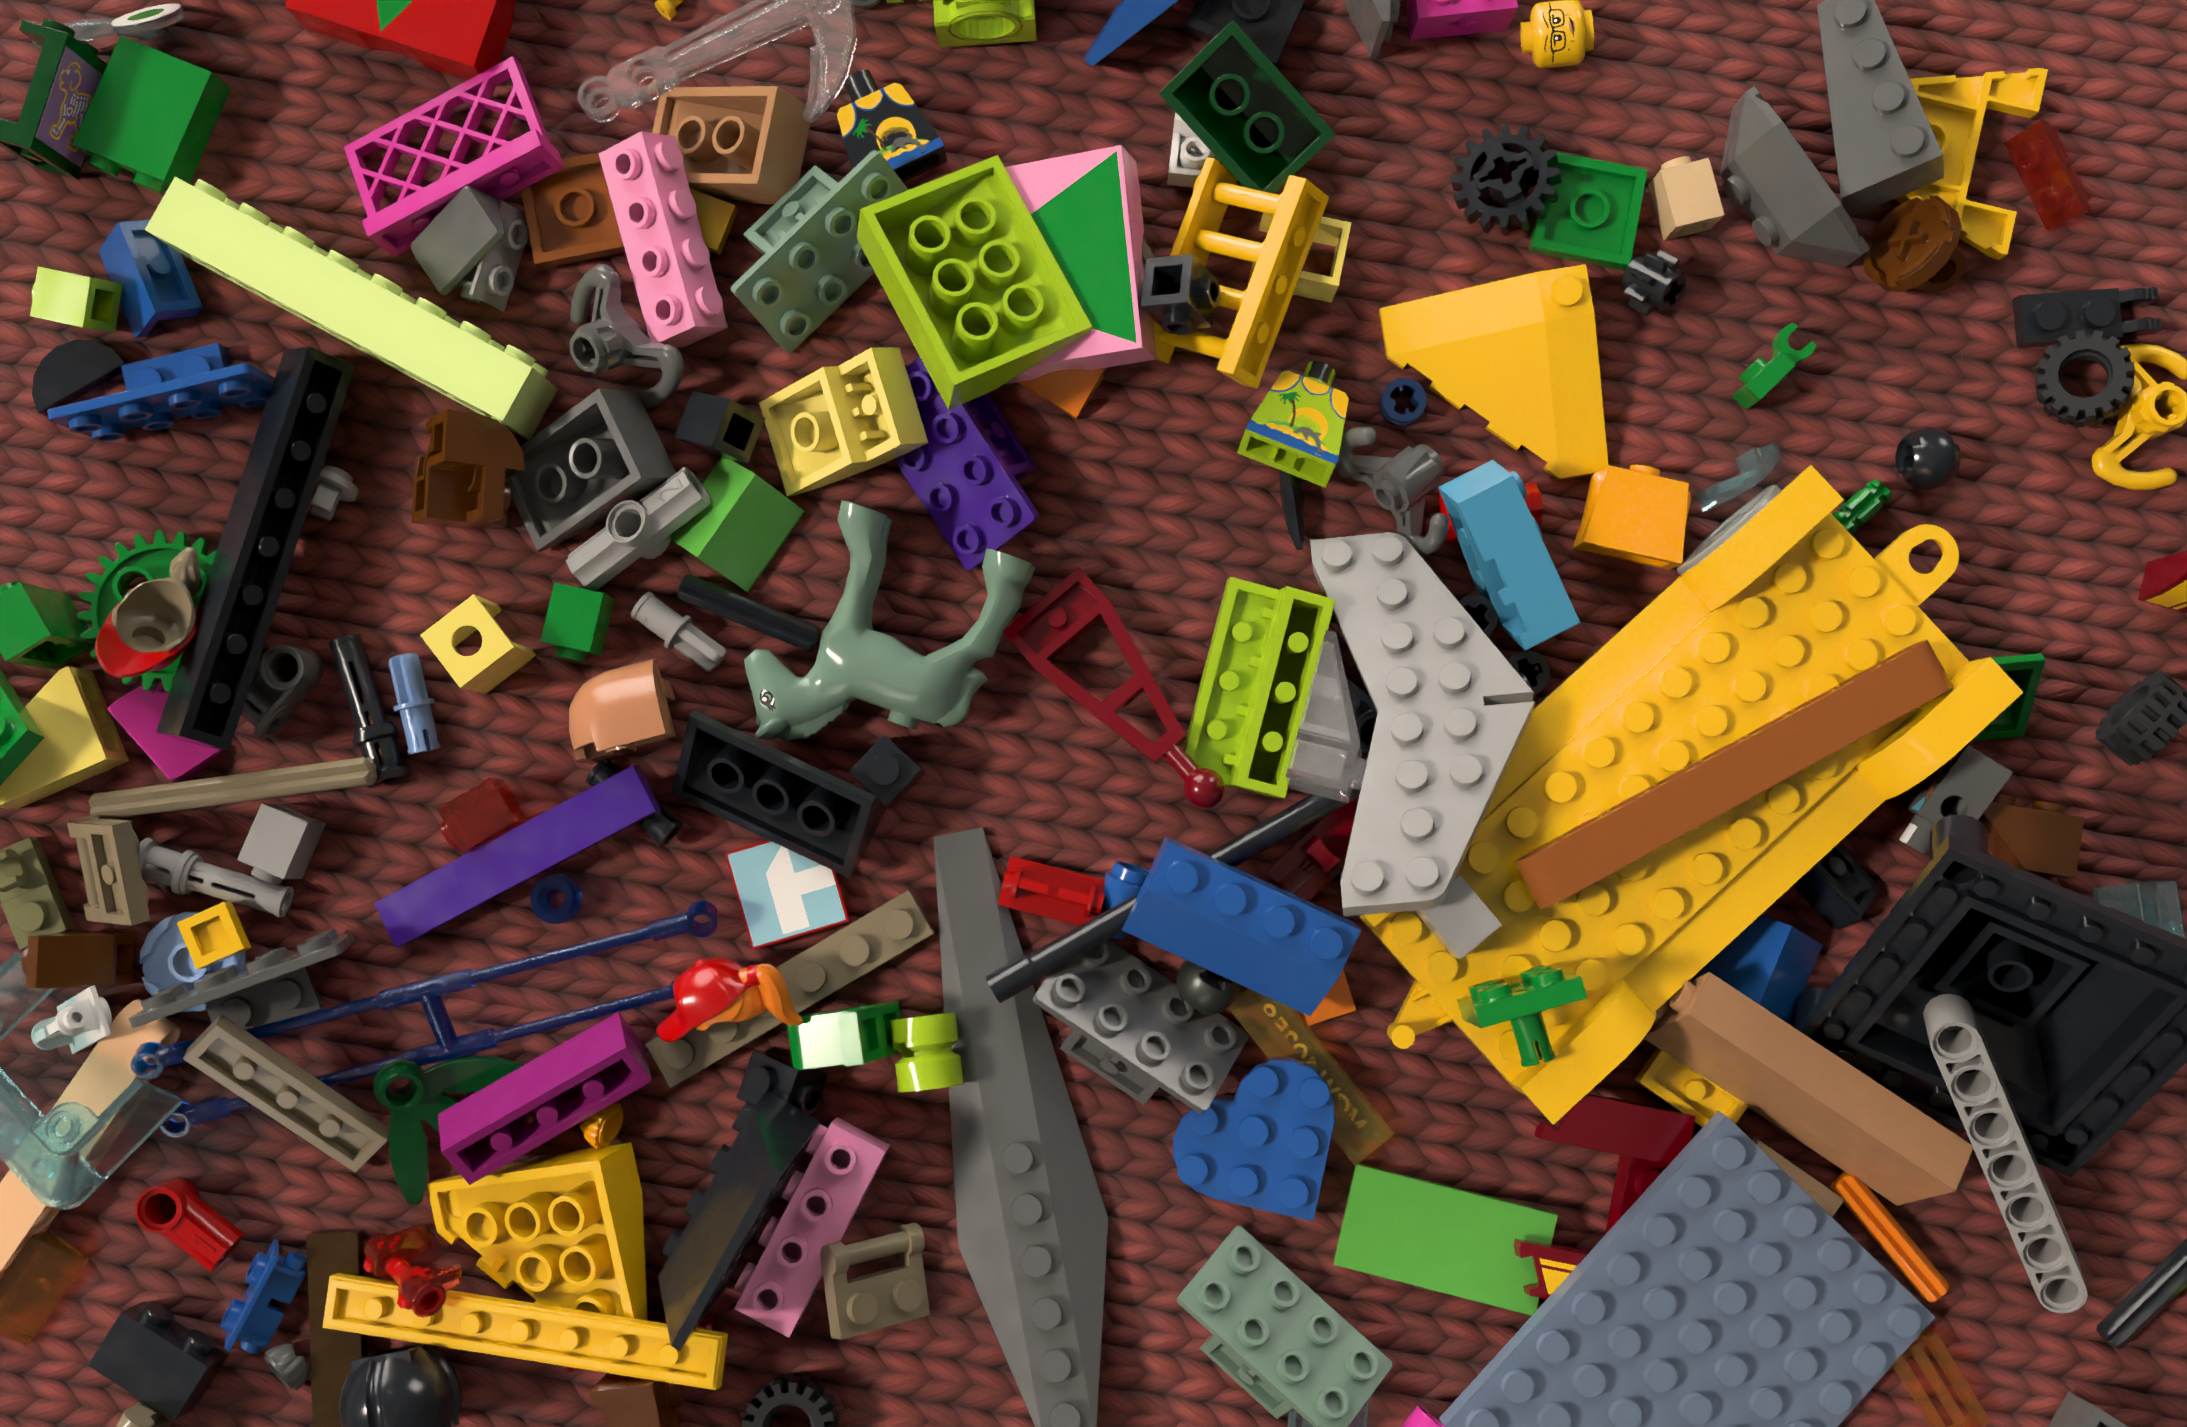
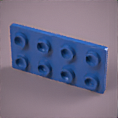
M214 343L121 365L127 391L47 410L49 421L69 428L70 432L88 435L97 442H108L125 437L124 431L142 427L144 430H160L174 425L173 419L189 415L194 419L215 417L222 414L223 407L239 404L241 407L265 405L275 377L249 363L230 366L226 347L220 343Z

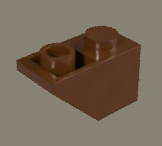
M1997 794L1978 819L1987 829L1988 848L1994 857L2011 864L2012 867L2026 870L2035 875L2053 878H2076L2084 817L2065 814L2066 806L2057 803L2033 801L2032 809L2014 806L2015 797Z
M72 932L28 936V946L23 952L21 961L23 973L26 975V988H75L94 985L95 987H112L134 984L137 933Z

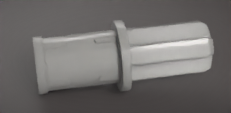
M650 591L644 594L634 606L630 614L631 618L639 621L665 641L664 647L668 650L672 648L677 649L707 672L717 668L726 654L725 648L692 624L693 618L689 615L680 616L657 599Z

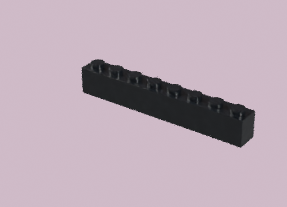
M310 346L285 350L283 352L196 611V632L182 653L156 731L157 733L203 747L229 751L355 366Z

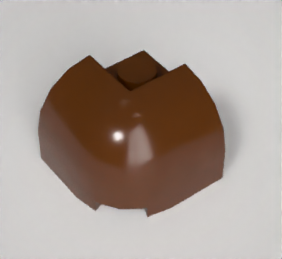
M447 409L431 417L426 423V432L432 433L426 455L416 454L411 523L469 529L506 527L507 510L511 500V488L508 483L509 477L525 471L523 451L513 433L498 420L478 413Z

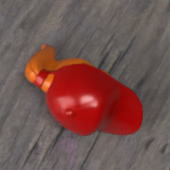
M701 958L696 960L693 966L676 977L673 985V994L677 1009L659 1024L656 1032L665 1042H675L684 1037L693 1028L704 1031L718 1022H742L752 1019L767 1010L779 1021L788 1025L798 1026L803 1023V1019L793 1006L783 976L774 966L762 963L744 968L738 963L725 958Z

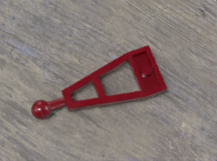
M1080 567L1003 631L1038 674L1154 764H1159L1165 758L1185 781L1184 794L1190 804L1200 809H1208L1216 806L1222 800L1225 792L1222 777L1212 769L1200 768L1182 748L1181 744L1187 740V736L1112 603ZM1103 618L1134 675L1101 702L1050 661ZM1143 692L1146 693L1167 730L1154 743L1117 715Z

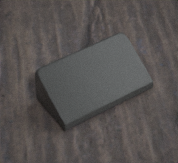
M464 186L411 243V250L440 294L446 296L505 235L498 199L472 186Z

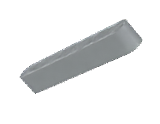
M1939 995L1927 1003L1923 1012L1931 1051L2036 1296L2042 1306L2051 1312L2062 1314L2076 1311L2085 1304L2088 1297L2076 1253L1975 1012L1970 1003L1959 995ZM1951 1026L1960 1027L1958 1029L1950 1031L1943 1030ZM1967 1070H1977L1973 1073H1963Z

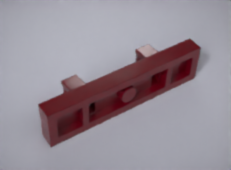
M1359 797L1319 820L1265 870L1281 889L1309 901L1343 870Z

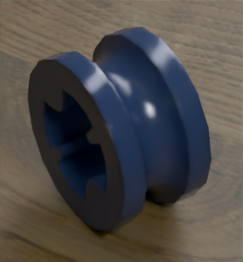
M1398 378L1390 382L1384 389L1379 401L1380 412L1383 418L1390 424L1398 427L1408 426L1414 423L1424 412L1427 404L1426 393L1417 381L1410 378ZM1403 391L1409 392L1412 395L1410 404L1415 407V411L1410 413L1409 409L1406 408L1403 414L1397 413L1394 410L1396 401L1390 395L1396 392L1397 396H1400Z

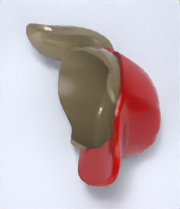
M194 547L184 549L171 561L169 570L171 577L146 581L137 585L112 609L98 633L95 644L98 661L108 674L114 677L126 678L138 676L148 671L162 670L173 664L184 652L196 632V613L194 612L192 597L198 591L201 580L197 551Z

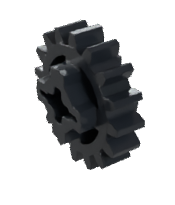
M1503 124L1500 135L1493 137L1492 133L1486 128L1482 130L1483 143L1477 145L1470 140L1465 143L1469 153L1468 158L1455 157L1454 164L1457 171L1461 173L1450 177L1453 190L1459 191L1453 196L1458 209L1466 208L1464 216L1469 224L1481 218L1480 224L1484 233L1488 234L1495 224H1500L1503 235L1506 236L1511 231V224L1517 222L1524 231L1529 230L1528 217L1534 214L1536 217L1544 220L1547 217L1545 207L1543 206L1544 201L1556 203L1558 200L1557 191L1552 187L1562 183L1560 169L1554 168L1559 163L1556 151H1546L1548 145L1544 135H1540L1531 141L1529 127L1525 125L1519 130L1517 135H1511L1509 125ZM1485 162L1482 171L1477 173L1481 165ZM1508 175L1512 181L1503 185L1500 178ZM1536 186L1530 196L1526 198L1529 189ZM1492 205H1497V206H1500V207H1503V208H1496V207H1491V206H1492Z

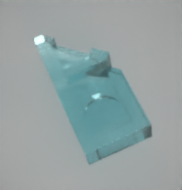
M1776 442L1762 448H1753L1735 458L1741 475L1712 485L1696 494L1703 513L1721 506L1765 479L1781 458Z

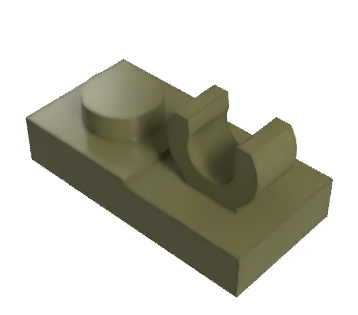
M29 837L1 849V906L19 950H25L28 946V936L67 933L76 929L39 838Z

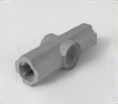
M683 467L640 501L626 500L616 504L609 512L606 526L567 555L566 563L571 573L581 582L584 588L596 591L640 557L654 559L660 556L667 549L671 541V534L711 504V497L694 473Z

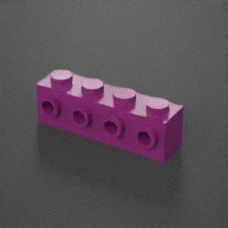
M619 1012L615 1013L439 1113L438 1123L442 1154L466 1182L471 1185L652 1082L644 1045Z

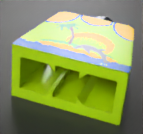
M1311 361L1307 364L1303 376L1289 370L1282 371L1248 422L1237 453L1326 488L1339 458L1349 397L1345 392L1331 387L1335 377L1334 369L1324 362Z

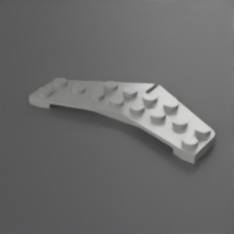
M1385 532L1310 540L1313 573L1321 591L1325 592L1326 597L1336 599L1333 613L1377 710V718L1340 882L1343 916L1432 909L1446 899L1531 719L1535 701H1533V691L1405 537L1397 533Z

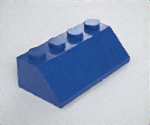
M1165 836L1122 928L1124 932L1308 1016H1311L1338 980L1361 931L1352 921L1167 836Z

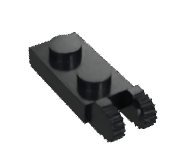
M2154 287L2133 288L2119 292V288L2019 295L2012 299L2017 348L2054 346L2057 344L2058 338L2067 335L2068 338L2073 337L2075 331L2085 330V335H2093L2094 330L2104 332L2103 337L2107 339L2111 336L2120 339L2122 337L2145 336L2161 332L2160 318L2147 317L2122 322L2120 308L2133 305L2137 307L2146 306L2159 300L2158 289Z

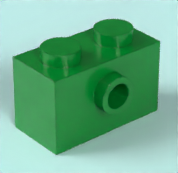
M19 581L9 582L0 586V653L6 662L56 670L95 647L96 642L81 639L80 634L89 628L85 621L77 618L76 614L79 611L69 594Z

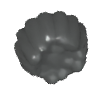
M291 1343L275 1346L265 1352V1361L278 1379L289 1390L297 1391L308 1378L311 1364L305 1363L303 1356L295 1355V1350Z

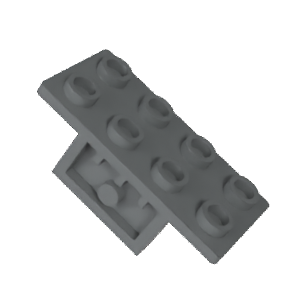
M336 929L314 935L305 939L306 942L297 945L299 951L289 955L286 947L269 951L245 964L247 970L239 973L235 964L204 975L203 979L193 983L195 988L188 991L184 983L153 993L152 997L140 1002L143 1009L129 1018L131 1026L136 1028L204 1003L212 1023L222 1014L250 1034L319 1010L324 1004L309 965L342 954L355 942L352 932L338 937Z
M1109 939L1051 971L1033 997L1035 1004L1072 1028L1059 1049L1143 1105L1160 1087L1199 1114H1203L1209 1108L1249 1038L1247 1031L1220 1013L1204 1015L1185 1001L1183 1002L1179 997L1178 987L1175 983Z

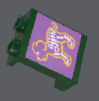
M44 19L42 25L22 20L19 30L42 47V51L18 122L14 123L0 118V146L30 166L78 180L86 153L74 146L73 141L107 67V63L97 56V48L75 39L76 32L70 27L49 19Z

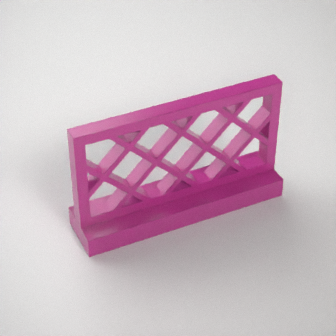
M514 56L344 147L367 214V218L362 220L366 235L394 257L411 249V243L464 186H472L498 200H504L564 168L559 151L549 141L521 64ZM511 78L514 86L506 104L490 100L496 86ZM463 103L472 104L463 127L448 123L455 107ZM486 109L501 113L492 136L476 132ZM514 118L527 121L531 131L510 142L505 140ZM422 125L430 127L420 150L405 146L412 130ZM443 132L458 136L449 159L434 155ZM472 140L486 144L487 147L482 157L467 165L462 163ZM379 148L387 149L378 173L367 170L363 157ZM401 154L416 158L406 182L392 178ZM430 163L445 167L439 180L426 187L420 186ZM387 186L401 189L402 191L397 202L381 210L379 204Z

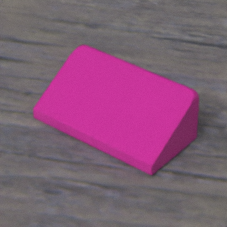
M160 680L154 693L143 690V685H140L107 708L110 714L172 782L190 781L224 751L222 749L203 747L156 732L169 695L163 687L162 680Z

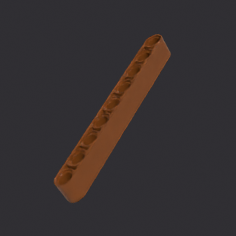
M1925 639L1917 642L1518 858L1514 863L1539 909L1550 907L1950 690L1953 684L1929 641Z

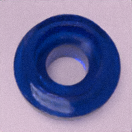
M558 873L542 877L534 885L530 898L532 909L537 917L550 924H561L573 919L579 912L583 899L578 883L570 876ZM556 889L563 891L566 897L565 903L561 908L554 907L550 902V895Z

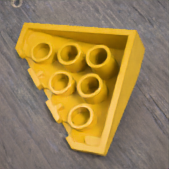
M1586 264L1529 273L1379 309L1388 360L1402 370L1406 364H1409L1433 381L1428 387L1430 390L1459 410L1464 404L1489 421L1485 429L1517 451L1523 445L1547 462L1543 470L1557 480L1588 476L1609 466L1595 313Z
M631 1142L609 1145L599 1150L587 1148L505 1165L471 1185L461 1175L433 1180L426 1184L437 1233L451 1245L458 1242L461 1238L481 1254L482 1257L479 1258L476 1265L504 1289L516 1283L536 1300L534 1303L648 1321L643 1197Z

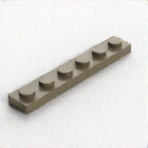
M907 890L779 965L776 969L781 973L786 982L797 1013H800L935 932L911 890ZM767 1010L752 1019L742 1022H718L704 1031L693 1028L684 1037L675 1042H665L658 1036L645 1045L669 1087L672 1088L783 1022L779 1021Z

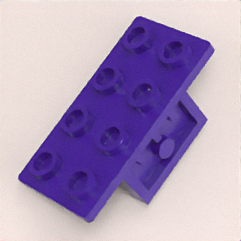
M919 356L906 367L928 443L895 458L894 461L966 570H972L983 563L986 548L998 551L1039 519V513L1018 483V480L1027 477L1037 467L989 393L948 410Z

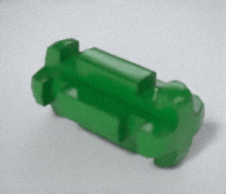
M1872 480L1866 484V488L1864 487L1862 490H1859L1840 507L1841 511L1834 512L1832 515L1850 534L1857 531L1856 527L1865 524L1883 507L1882 504L1891 500L1892 493L1880 480Z

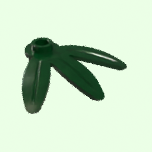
M473 1056L445 1061L423 1070L415 1062L396 1060L384 1065L377 1072L373 1082L374 1094L383 1106L392 1109L389 1118V1155L396 1182L408 1204H420L426 1189L428 1154L421 1119L424 1118L439 1132L438 1114L460 1102L444 1094V1092H477L524 1066V1064L498 1057ZM398 1078L409 1079L408 1084L403 1088H394L390 1085L392 1081Z

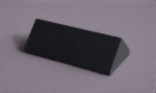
M693 711L689 715L671 794L851 878L886 811L879 798L701 713Z

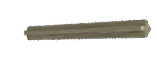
M360 757L94 793L89 798L90 815L100 816V819H118L372 785L378 777L376 763L373 758Z

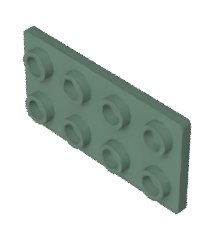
M876 150L871 151L839 183L817 166H814L743 234L763 256L731 286V291L785 352L792 353L875 273L857 240L860 209L908 190L884 156Z
M1236 1226L1177 1297V1303L1211 1333L1199 1349L1276 1419L1293 1408L1313 1427H1348L1392 1368L1390 1359L1241 1226Z

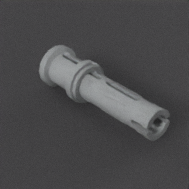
M145 838L140 842L138 859L144 881L150 880L170 886L172 892L179 895L190 894L192 891H196L274 914L279 918L284 917L289 910L294 894V889L291 886L273 884L245 873L205 863L203 857L198 852L187 850L184 853L163 848L159 846L157 840Z

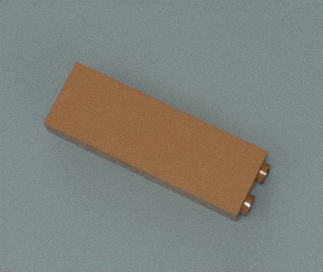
M1711 972L1690 982L1685 980L1682 984L1683 987L1656 1011V1019L1644 1037L1645 1040L1748 1105V1108L1848 1174L1856 1176L1869 1188L1895 1205L1915 1202L1957 1190L1973 1151V1146Z

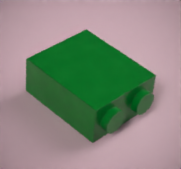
M120 36L73 141V145L90 156L87 164L113 177H118L120 170L135 176L133 183L158 195H163L174 177L190 184L231 89L211 71Z

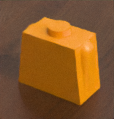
M1609 465L1604 470L1596 471L1590 480L1582 522L1572 549L1665 570H1671L1681 565L1683 562L1685 527L1691 503V494L1688 491L1689 483L1659 477L1660 470L1645 465H1631L1629 470Z

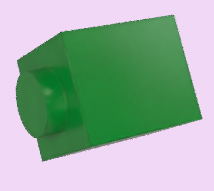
M554 582L540 642L556 647L554 656L584 662L586 654L601 657L615 599L605 593Z

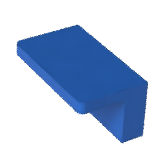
M150 220L118 222L99 249L101 259L111 282L123 284L120 304L135 338L146 337L158 320L193 317L203 308L181 253L145 230Z

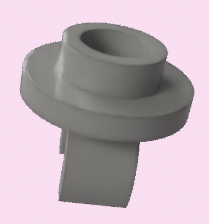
M325 466L321 470L315 488L316 492L311 502V505H313L311 514L331 521L340 500L346 502L355 501L359 490L352 483L353 477L337 467Z

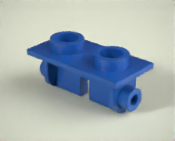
M276 1239L272 1241L266 1255L260 1252L256 1254L245 1277V1282L250 1283L242 1300L234 1298L231 1301L221 1321L220 1328L225 1330L226 1351L230 1352L236 1339L241 1340L240 1347L243 1350L253 1354H258L262 1347L269 1346L274 1333L285 1315V1310L272 1306L269 1302L273 1298L290 1305L308 1272L305 1267L307 1263L305 1256L297 1252H289L286 1258L280 1256L279 1240Z

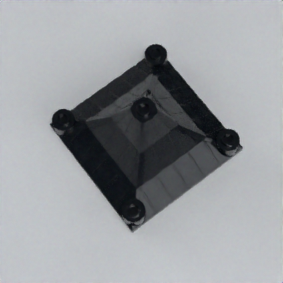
M1950 815L1936 822L1930 831V862L1915 879L1911 888L1903 894L1891 909L1886 919L1879 924L1867 939L1866 944L1859 949L1843 969L1842 974L1835 979L1829 988L1814 987L1802 992L1797 998L1795 1007V1029L1927 1116L1966 1132L1931 1051L1923 1016L1927 1003L1939 995L1954 994L1963 997L1970 1003L1975 1012L2037 1163L2072 1177L2187 1063V938L2185 939L2156 926H2150L2143 920L2115 908L2101 905L2100 902L2073 890L2061 888L2054 882L2026 870L2012 867L2011 864L1989 855L1988 832L1982 822L1966 815ZM1951 1026L1943 1030L1950 1031L1958 1029L1960 1027ZM1967 1070L1963 1073H1973L1977 1070Z

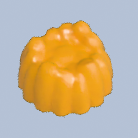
M615 1102L583 1120L580 1124L584 1138L594 1148L599 1150L607 1147L617 1137L623 1122V1108L621 1104Z

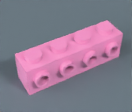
M641 131L599 153L649 339L665 345L671 344L674 347H686L728 328L723 311V301L716 286L709 260V250L703 239L696 213V203L691 195L683 166V156L678 147L676 137Z
M838 1117L830 1123L828 1128L821 1124L819 1125L806 1149L807 1153L813 1155L805 1173L796 1170L782 1195L783 1199L789 1201L781 1219L772 1216L758 1241L759 1245L765 1247L758 1264L755 1265L748 1262L734 1287L735 1291L741 1293L734 1309L786 1337H790L823 1276L820 1259L821 1248L824 1245L841 1241L890 1144Z

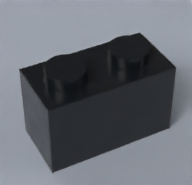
M141 1302L120 1313L88 1366L175 1421L196 1408L229 1355L218 1349L216 1341L208 1334L198 1330H188L174 1321L173 1313L166 1307L156 1303Z

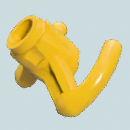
M2143 343L2121 345L2122 348L2127 347L2131 353L2130 359L2131 362H2134L2135 366L2134 384L2128 401L2119 410L2113 437L2102 447L2097 448L2092 455L2093 471L2107 482L2130 490H2154L2172 485L2177 480V473L2172 468L2167 467L2150 472H2136L2125 469L2121 466L2120 462L2146 440L2154 439L2180 428L2187 421L2186 392L2170 382L2157 384L2139 363H2152L2168 370L2181 380H2187V360L2180 354L2159 345ZM2131 437V439L2127 441L2122 447L2120 446Z

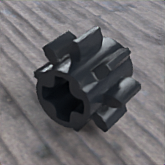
M1661 250L1656 256L1647 252L1645 256H1638L1632 260L1622 278V287L1625 289L1624 295L1631 298L1628 306L1646 316L1652 310L1661 313L1663 310L1668 311L1676 306L1686 288L1684 272L1677 269L1680 260Z

